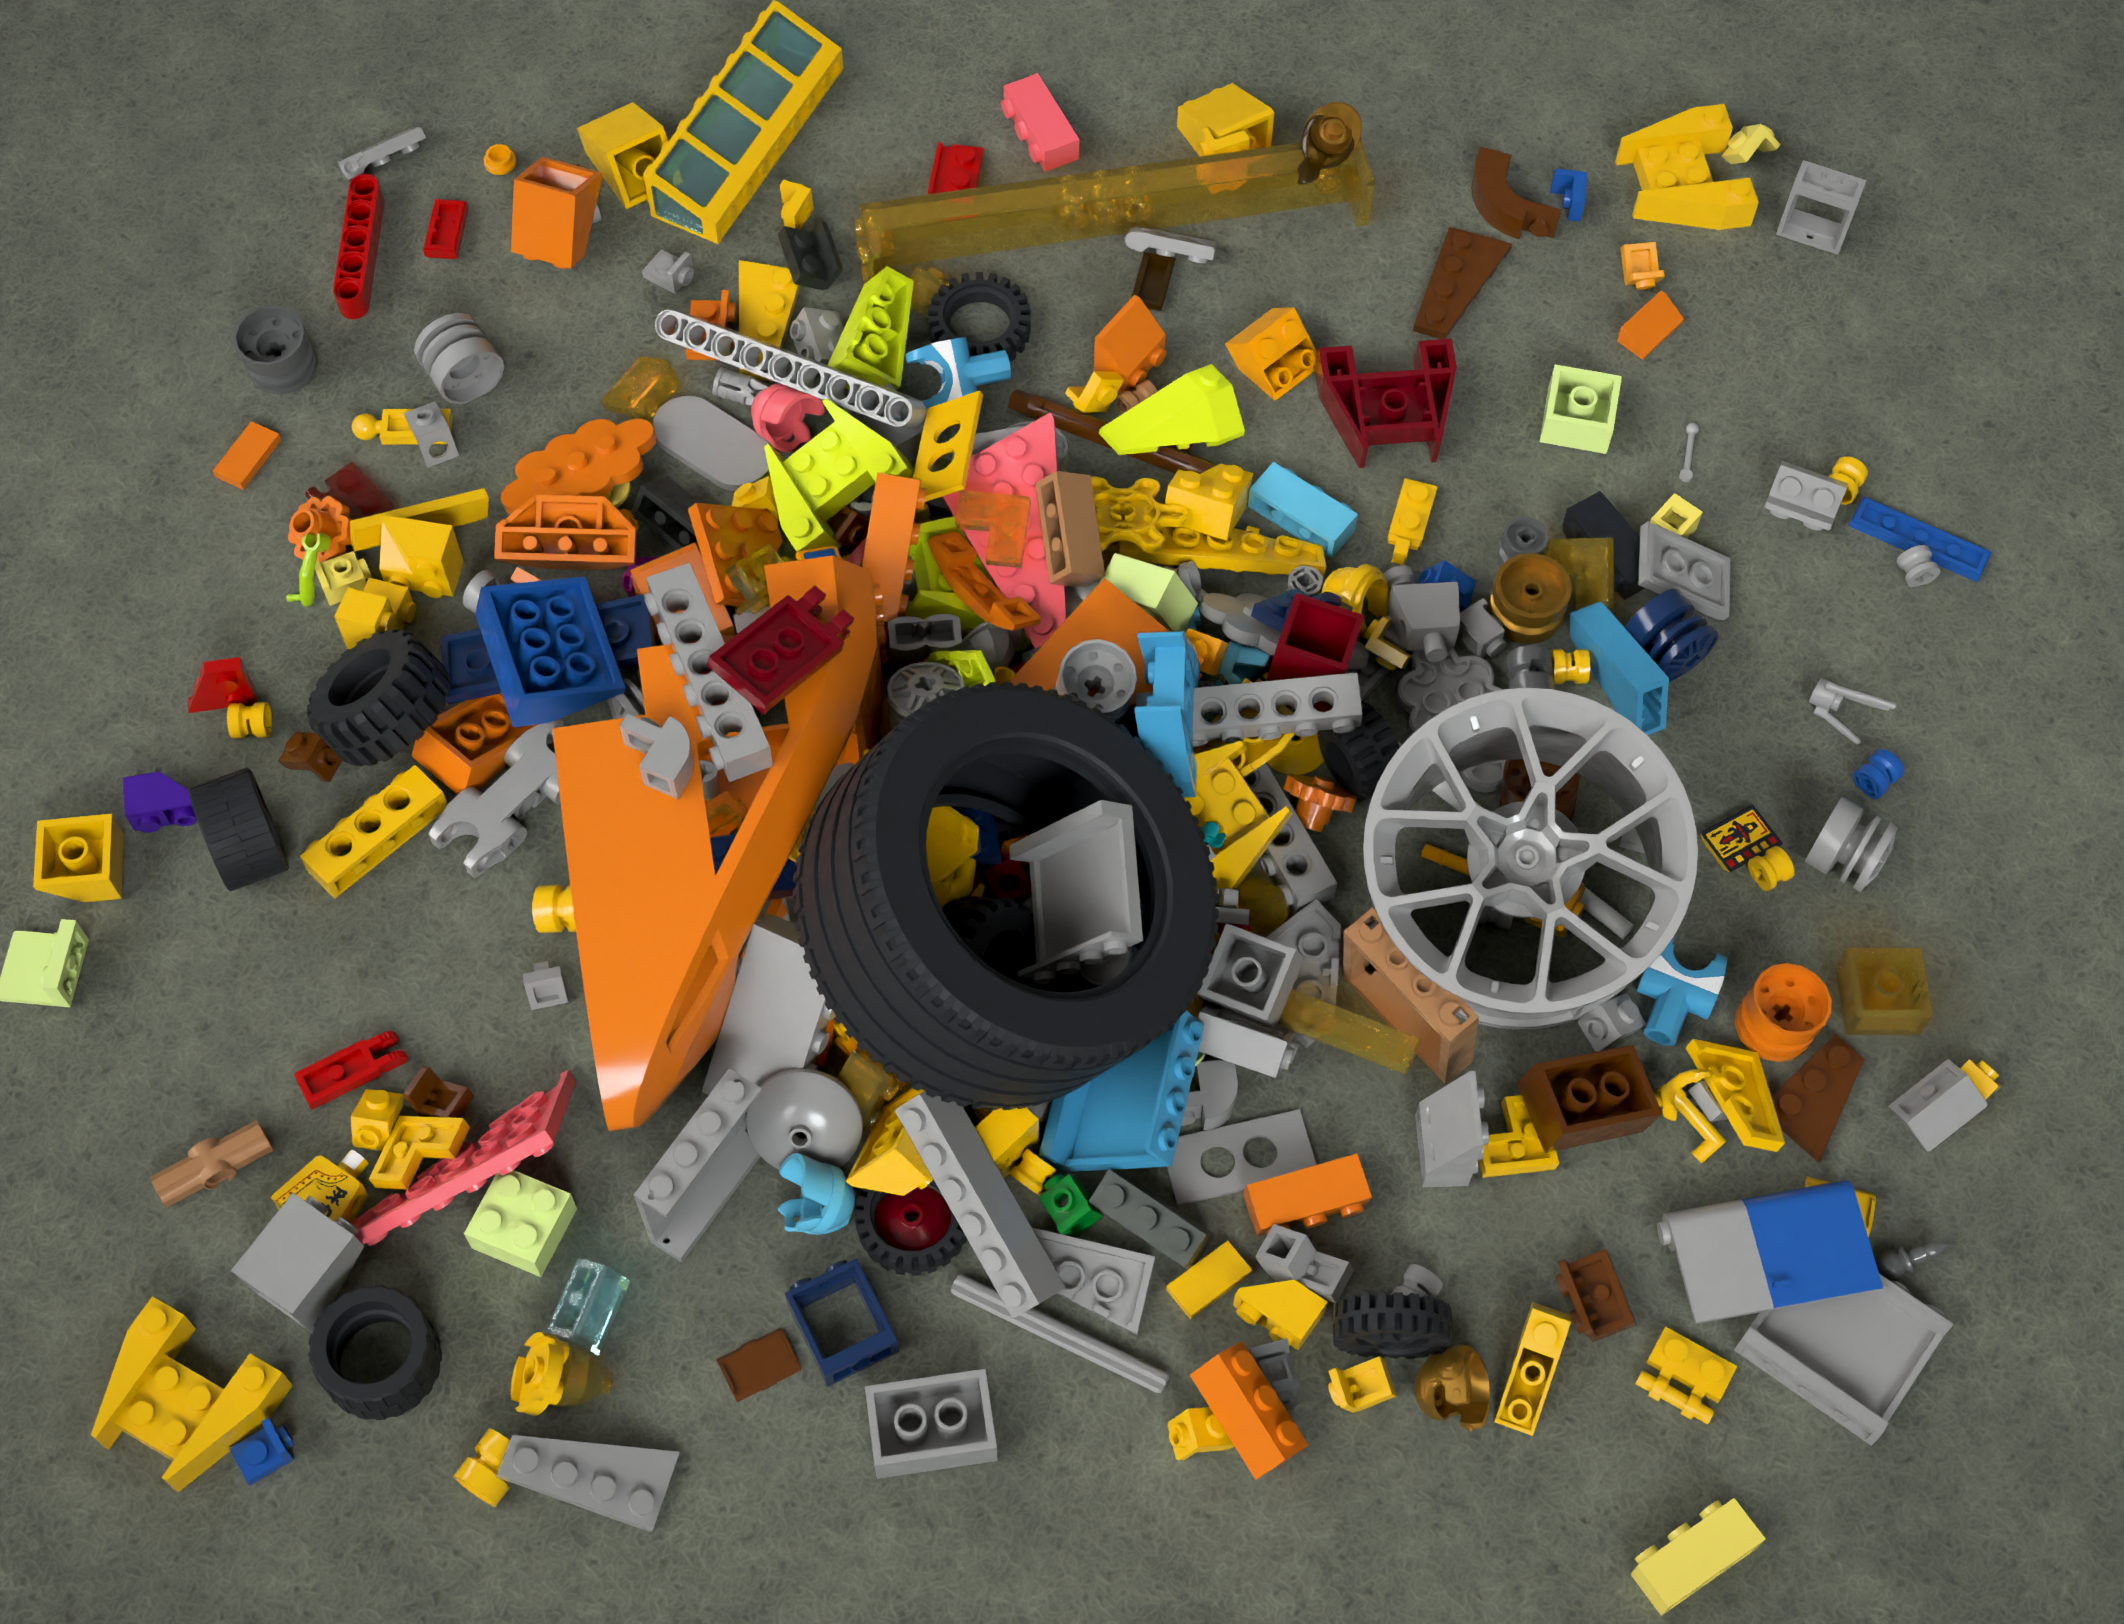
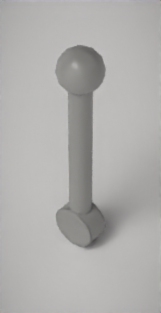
M1694 422L1686 426L1688 439L1684 468L1679 474V478L1683 482H1689L1693 478V472L1690 470L1694 438L1699 431V426Z

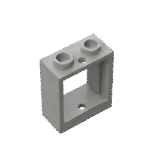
M1803 160L1776 235L1838 255L1867 180ZM1799 195L1846 210L1842 223L1840 224L1795 209Z

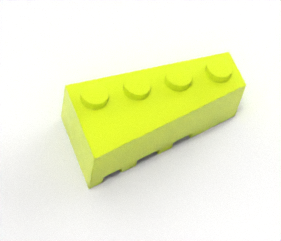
M886 266L864 284L828 362V366L882 386L890 383L895 390L901 387L914 283L912 279ZM847 383L844 388L850 390L849 384Z

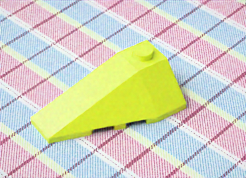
M1212 364L1184 374L1099 430L1102 438L1118 455L1156 452L1159 446L1176 445L1178 449H1189L1190 444L1205 442L1207 447L1219 446L1244 436L1245 433L1233 386Z

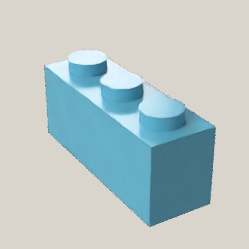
M1275 462L1268 467L1249 490V508L1300 540L1323 546L1324 555L1331 559L1355 532L1358 514L1349 505L1336 501L1325 494L1320 487L1307 483L1299 478L1291 469L1283 468Z

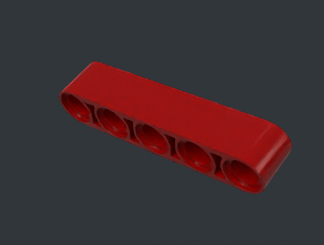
M371 174L355 176L349 184L333 293L340 313L345 318L352 320L363 317L369 310L384 211V199L378 180Z

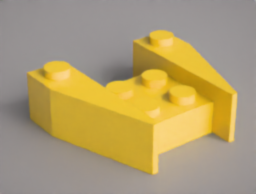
M1725 104L1693 107L1621 138L1615 163L1616 165L1633 163L1642 191L1638 192L1632 213L1634 219L1717 230L1751 226L1759 204L1751 179L1741 178L1713 182L1704 156L1705 154L1726 151L1733 127Z
M1242 741L1194 754L1197 762L1196 797H1183L1185 801L1190 802L1192 806L1190 811L1193 816H1197L1200 822L1197 824L1198 826H1204L1206 822H1214L1220 827L1218 833L1226 834V838L1220 848L1211 847L1216 855L1210 861L1214 864L1215 870L1212 874L1217 880L1215 893L1217 888L1237 889L1293 815L1291 809L1285 806L1273 816H1270L1232 760L1248 750Z
M152 1296L127 1330L91 1436L109 1450L123 1431L172 1460L173 1462L162 1478L174 1490L180 1492L230 1452L229 1448L245 1440L263 1425L262 1420L267 1417L271 1418L293 1385L283 1372L250 1353L225 1389L175 1361V1357L196 1328L184 1314Z

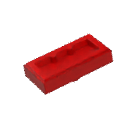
M435 199L423 248L425 257L458 259L469 210L467 201Z

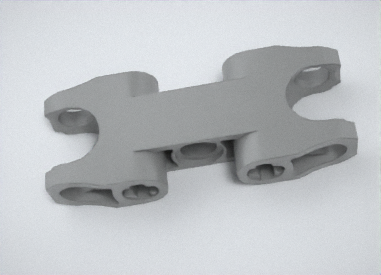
M561 718L550 723L538 724L525 731L505 753L504 762L510 769L484 793L474 786L465 788L448 803L442 815L431 828L428 835L432 844L439 850L445 848L458 836L467 834L478 837L477 844L467 854L463 862L467 869L466 872L473 878L479 877L493 865L505 860L526 839L527 829L520 824L526 817L524 814L531 807L535 808L546 797L555 804L561 805L555 753L551 751L554 746L552 728L564 727V721Z

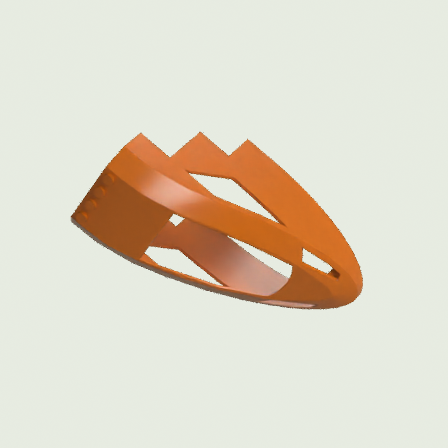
M833 555L764 565L770 608L787 595L798 601L808 590L816 585L826 594V597L819 604L822 607V612L815 618L826 625L837 613L844 609L854 618V622L847 627L850 635L844 640L842 651L784 698L788 723L762 727L771 749L773 766L731 782L728 781L724 769L718 770L720 799L715 806L706 809L699 760L713 763L709 748L714 747L710 737L703 739L695 718L700 716L697 706L690 708L682 688L683 685L687 684L684 675L676 676L669 655L674 654L671 645L637 649L645 715L634 717L639 719L641 717L649 718L662 728L668 717L671 716L679 721L687 731L694 758V770L690 781L679 799L643 784L639 765L646 754L624 745L620 730V724L624 718L552 728L584 994L599 1090L609 1132L640 1127L648 1122L717 1040L735 986V971L739 952L782 872L834 767L843 763L856 764L863 757V751L866 749L871 750L879 741V718L883 704L882 664L888 663L885 645L886 636L880 584L873 585L871 572L868 569ZM737 634L722 636L724 643H727ZM699 640L688 641V642H686V643L691 644V643H695V642H697V641H699ZM704 670L699 674H708L711 670ZM717 701L712 705H722L725 701ZM730 732V733L726 734L725 736H727V737H733V736L738 735L739 733H738V732ZM741 825L715 876L710 838L730 835ZM782 898L771 900L764 916L771 913L783 919L787 911L786 906H783ZM745 950L743 951L740 958H743Z

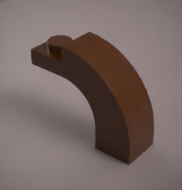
M1480 147L1474 168L1471 191L1474 204L1481 216L1498 231L1516 239H1520L1522 230L1531 232V234L1537 237L1547 236L1554 238L1562 209L1528 201L1515 194L1506 180L1512 155Z

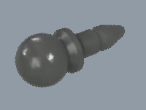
M1933 1241L1926 1243L1924 1246L1920 1245L1910 1249L1909 1252H1906L1903 1246L1899 1247L1897 1252H1881L1875 1258L1878 1272L1889 1281H1898L1903 1277L1905 1271L1908 1273L1914 1272L1913 1264H1919L1928 1260V1258L1938 1256L1948 1247V1243L1946 1241Z

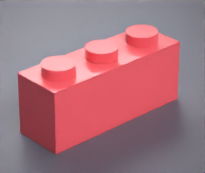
M1037 73L1004 85V100H1001L1002 111L1007 119L1012 118L1014 121L1015 131L1019 140L1027 142L1032 161L1034 163L1039 162L1044 172L1078 160L1079 138L1039 74Z

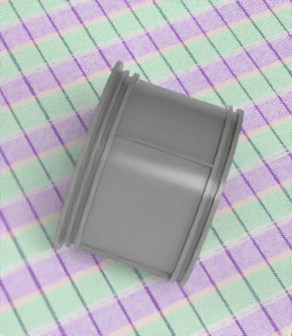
M1516 688L1489 692L1466 699L1428 720L1397 750L1381 775L1369 804L1363 843L1364 869L1368 890L1375 911L1397 949L1426 978L1445 991L1461 998L1479 1016L1478 1024L1511 1030H1537L1562 1025L1583 1017L1600 1006L1601 1003L1603 1004L1614 998L1629 983L1651 966L1676 934L1692 897L1697 874L1698 844L1692 808L1681 780L1664 753L1647 734L1613 709L1594 700L1553 689ZM1510 759L1524 760L1532 786L1527 797L1522 802L1510 803L1492 812L1476 805L1459 774L1461 771L1483 763ZM1539 761L1561 766V768L1553 776L1547 777L1543 774ZM1575 773H1578L1598 785L1611 796L1627 816L1598 835L1579 833L1574 824L1564 814L1556 810V792ZM1445 780L1463 810L1462 812L1413 811L1429 792ZM1404 827L1464 829L1469 841L1467 866L1472 883L1405 895L1399 887L1395 863V844L1400 830ZM1635 828L1643 845L1648 867L1609 849L1607 845ZM1596 862L1651 888L1648 915L1634 937L1627 945L1621 948L1616 947L1565 907V904L1578 890L1585 871ZM1467 901L1470 907L1451 956H1445L1426 938L1412 918L1411 912L1419 908ZM1484 905L1492 906L1499 912L1513 917H1536L1543 920L1536 973L1531 983L1519 985L1492 980L1471 972L1465 966V956ZM1559 924L1563 925L1605 958V962L1580 976L1551 983L1549 981V970L1555 927ZM1462 1010L1455 1014L1464 1019L1469 1018Z

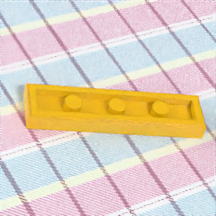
M485 488L351 520V545L354 552L380 546L384 515L447 524L453 527L476 522L488 517V494Z

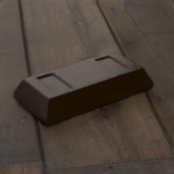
M1144 252L1132 296L1135 294L1140 297L1148 310L1162 311L1176 258Z

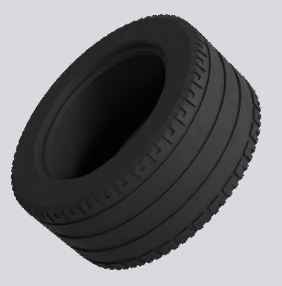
M990 682L986 686L981 683L971 688L968 686L962 687L957 691L953 690L933 699L903 719L836 781L815 809V813L808 822L809 826L805 829L802 836L803 841L799 845L798 852L801 854L796 859L795 867H797V871L793 876V882L796 883V887L793 890V898L796 899L793 912L798 917L795 927L796 931H800L801 937L798 941L800 947H804V962L810 965L809 975L811 979L816 980L818 984L816 990L819 995H824L827 1001L824 1003L828 1010H833L836 1015L834 1019L838 1025L842 1023L847 1029L845 1031L846 1035L849 1038L853 1036L858 1042L856 1046L861 1051L865 1049L871 1054L869 1058L873 1062L879 1061L884 1065L883 1070L887 1073H895L897 1075L896 1079L903 1083L908 1081L911 1083V1088L917 1091L923 1089L926 1091V1095L930 1097L940 1096L941 1101L947 1103L954 1101L958 1106L962 1107L971 1104L973 1109H982L984 1107L988 1110L1000 1108L1003 1110L1022 1109L1031 1105L1036 1106L1052 1101L1079 1089L1092 1079L1142 1050L1165 1033L1185 1013L1188 1005L1196 998L1195 993L1201 989L1203 985L1202 980L1209 971L1207 966L1213 959L1211 951L1216 947L1214 935L1218 933V925L1215 921L1219 918V910L1216 908L1219 897L1215 893L1217 880L1212 874L1215 870L1214 864L1209 861L1208 857L1211 854L1208 846H1205L1203 841L1206 837L1204 832L1199 830L1197 824L1200 822L1197 816H1193L1190 811L1192 808L1190 802L1184 800L1182 796L1184 792L1180 786L1176 787L1172 781L1174 777L1171 773L1167 774L1162 768L1164 764L1160 760H1155L1152 756L1153 752L1148 747L1144 748L1140 744L1141 740L1138 737H1132L1128 734V729L1123 725L1119 727L1114 723L1115 719L1109 715L1107 717L1103 716L1101 710L1096 707L1091 709L1087 707L1086 702L1073 700L1071 695H1058L1057 690L1049 689L1045 691L1042 686L1037 685L1030 688L1026 683H1019L1014 686L1012 682H1004L1001 685L997 682ZM1100 800L1132 805L1139 893L1146 896L1145 900L1150 901V913L1146 933L1139 950L1128 966L1114 979L1098 987L1076 992L1074 989L1072 992L1062 993L1032 988L1018 983L990 967L962 941L953 929L937 900L927 865L926 839L932 808L958 806L984 811L1011 823L1029 836Z

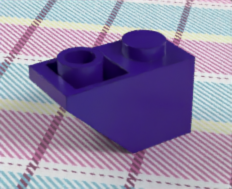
M160 771L123 777L125 817L134 831L139 830L150 833L159 830L161 826L173 824L191 826L197 822L189 797V790Z

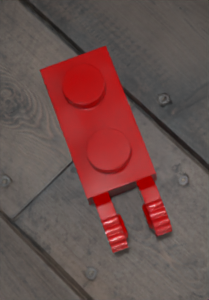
M390 1030L366 1041L363 1039L295 1072L294 1076L310 1109L313 1110L382 1076L381 1073H387L407 1063L408 1056L401 1049L392 1051V1053L376 1060L372 1056V1054H377L397 1044L399 1038L396 1032Z

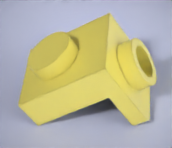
M1765 125L1744 126L1741 131L1735 133L1728 141L1729 147L1722 157L1730 164L1745 163L1756 149L1762 152L1776 151L1781 144L1774 138L1773 131Z

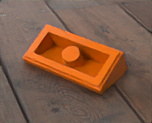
M1661 290L1621 327L1617 342L1643 360L1684 322V318L1667 294Z

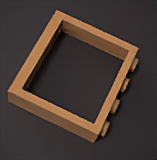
M1372 907L1344 931L1343 978L1446 1084L1473 1062L1479 1016L1461 998L1445 991L1430 981L1404 957L1385 931L1375 909ZM1370 963L1376 969L1371 975L1365 971V967ZM1459 1010H1462L1469 1017L1461 1025L1454 1016Z

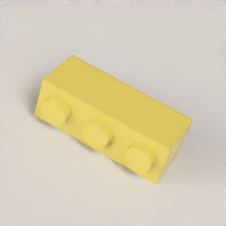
M1735 1498L1724 1505L1719 1500L1715 1501L1699 1514L1703 1519L1692 1528L1685 1522L1667 1536L1670 1540L1669 1544L1660 1550L1655 1545H1652L1635 1558L1639 1565L1633 1570L1631 1576L1661 1616L1752 1553L1766 1540Z

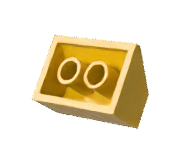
M911 1088L884 1106L846 1179L850 1186L904 1196L917 1187L920 1189L925 1188L933 1180L895 1112L897 1108L925 1090L917 1091Z

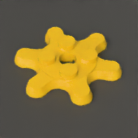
M1091 477L1101 551H1104L1113 542L1130 541L1138 545L1144 552L1155 553L1159 551L1164 543V536L1157 528L1180 527L1188 517V511L1184 506L1177 504L1166 505L1154 500L1160 490V484L1154 479L1142 478L1138 479L1132 487L1115 488L1104 478ZM1121 515H1126L1125 520H1121Z

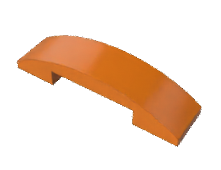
M957 531L929 538V547L942 575L963 603L979 617L997 627L1008 630L1040 624L1042 618L1021 596L1007 599L974 565L978 552Z

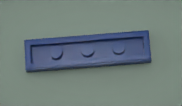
M1864 496L1849 523V527L1904 551L1918 545H1926L1932 553V562L1975 582H1978L1992 553L1989 550Z

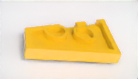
M1692 1039L1686 1046V1050L1698 1069L1710 1071V1077H1704V1080L1743 1145L1778 1152L1785 1144L1758 1052Z

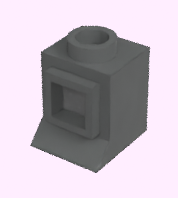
M1288 1338L1250 1347V1354L1255 1359L1284 1406L1291 1404L1294 1401L1293 1397L1298 1396L1301 1386L1290 1354Z

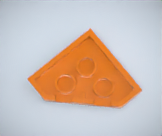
M695 503L688 508V512L715 603L717 605L743 606L752 599L765 575L764 565L771 564L783 542L778 522L774 515L766 509Z

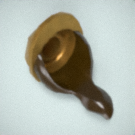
M1332 101L1318 108L1307 119L1300 140V148L1304 155V160L1298 166V184L1314 182L1318 179L1321 169L1337 167L1351 156L1360 140L1363 124L1359 113L1353 106L1345 102Z

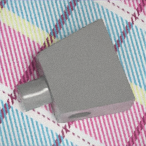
M1458 582L1392 585L1387 611L1405 649L1408 651L1425 650L1426 658L1431 662H1438L1446 658V649L1455 646L1460 627Z

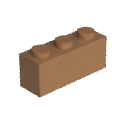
M1055 471L1036 482L1050 584L1085 587L1104 577V560L1102 558L1090 475Z

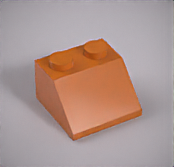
M1135 294L1095 337L1094 371L1117 372L1124 379L1118 390L1121 394L1125 391H1131L1133 388L1136 389L1138 384L1146 380L1147 372L1153 366L1159 367L1167 354L1165 350L1166 334L1140 297Z

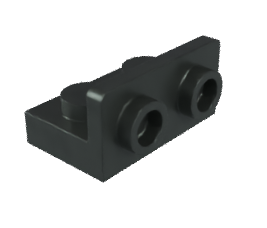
M819 221L811 232L783 226L777 234L794 284L826 290L842 273L843 267L827 222Z

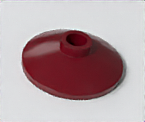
M917 1187L904 1196L888 1193L879 1202L875 1211V1225L879 1235L889 1245L903 1251H921L934 1246L945 1236L951 1223V1214L946 1201L939 1193L929 1187L923 1189ZM909 1212H916L919 1218L915 1222H908L905 1216Z

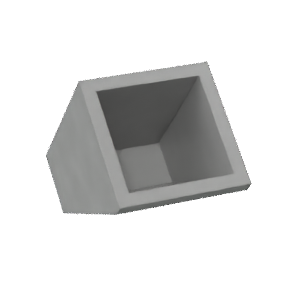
M292 1193L235 1264L231 1272L253 1292L312 1333L314 1323L325 1311L324 1308L330 1302H334L364 1246L355 1237L358 1229L348 1221L339 1217L334 1222L324 1215L328 1209L311 1196H308L304 1201Z

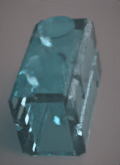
M579 1258L546 1333L568 1342L571 1348L599 1355L630 1281L617 1274L608 1266Z

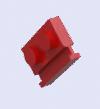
M938 142L927 191L928 198H942V200L974 204L984 148L957 144L947 147L943 146V143Z

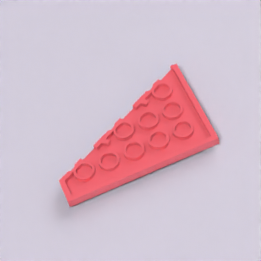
M1051 413L973 455L970 460L965 489L941 497L970 545L978 552L977 556L995 586L1007 599L1021 596L1042 618L1040 624L1022 628L1036 652L1067 619L1064 585H1054L1049 582L1035 485L1036 482L1057 471L1055 422Z
M569 1069L560 1074L558 1085L546 1094L544 1091L534 1092L523 1102L488 1125L490 1130L475 1144L463 1142L456 1159H439L416 1176L418 1181L411 1185L403 1195L392 1192L377 1205L354 1219L351 1224L358 1229L355 1237L363 1245L365 1243L368 1246L375 1245L384 1239L388 1231L397 1226L406 1228L415 1223L421 1217V1213L431 1208L434 1211L440 1210L452 1202L455 1195L464 1190L467 1193L474 1192L487 1182V1178L498 1172L501 1175H505L518 1167L522 1159L532 1154L534 1157H539L548 1152L554 1146V1140L557 1132L560 1130V1124L563 1116L566 1114V1108L576 1085V1080Z

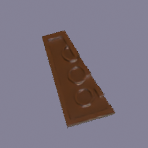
M1449 227L1413 331L1439 339H1446L1465 313L1469 304L1477 297L1483 285L1496 271L1502 259L1510 252L1512 244Z

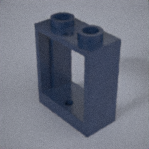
M857 1258L850 1262L843 1260L834 1263L827 1268L825 1274L813 1280L810 1277L801 1279L790 1287V1291L785 1292L790 1312L827 1387L899 1353L898 1340ZM855 1284L878 1333L826 1358L802 1308Z

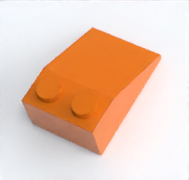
M502 693L466 700L437 716L438 719L424 731L425 734L418 741L415 740L411 757L457 795L469 786H474L479 790L507 766L504 762V756L508 748L525 731L538 724L513 727Z

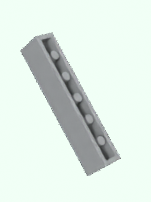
M926 1091L895 1110L897 1116L1012 1319L1065 1289V1285L964 1108L958 1106L954 1101L950 1103L941 1101L940 1096L930 1097L926 1095Z

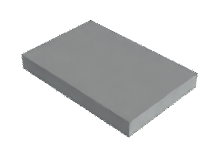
M1649 521L1643 524L1640 528L1638 585L1658 594L1670 589H1679L1693 604L1696 611L1717 620L1728 618L1730 611L1731 558Z

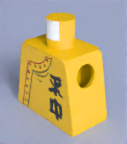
M350 1150L338 1165H335L321 1155L316 1156L271 1196V1199L277 1208L280 1209L292 1193L304 1201L308 1196H311L328 1209L324 1215L335 1222L339 1217H342L351 1224L368 1197L367 1191L357 1178L369 1163L354 1150Z

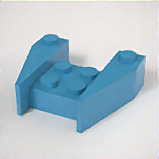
M1183 631L1138 633L1137 638L1145 662L1146 685L1151 684L1153 689V695L1147 697V706L1135 707L1138 735L1141 740L1140 744L1144 748L1148 747L1153 752L1152 756L1155 760H1160L1164 764L1162 768L1167 774L1171 773L1174 777L1172 781L1176 787L1180 786L1184 792L1182 794L1183 797H1196L1197 762L1193 751L1194 688H1199L1200 671L1196 647Z

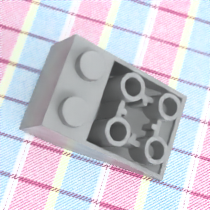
M1475 1071L1467 1072L1418 1104L1415 1119L1422 1187L1468 1186L1472 1175L1478 1172V1160L1483 1159V1145H1488L1489 1132L1487 1122H1481L1480 1108H1484L1485 1096L1483 1085H1477Z

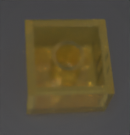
M1846 948L1836 965L1845 1035H1921L1933 1017L1922 948Z

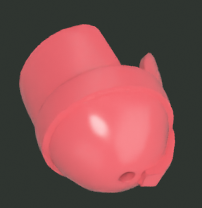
M781 383L773 384L761 390L751 405V417L756 433L777 450L788 454L802 442L811 440L810 429L803 422L805 413L820 416L825 412L823 403L818 397ZM793 436L795 437L792 442H787Z

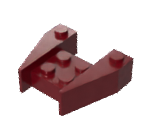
M1452 338L1418 341L1413 362L1414 370L1357 374L1352 345L1318 349L1315 375L1319 399L1359 468L1365 467L1368 449L1371 445L1427 441L1431 463L1437 461L1457 368Z

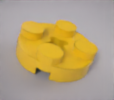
M543 1332L534 1333L527 1340L525 1346L531 1348L526 1358L518 1356L511 1380V1400L519 1402V1406L515 1407L516 1411L533 1416L541 1414L549 1404L557 1405L564 1390L563 1382L560 1381L563 1364L569 1355L568 1342Z

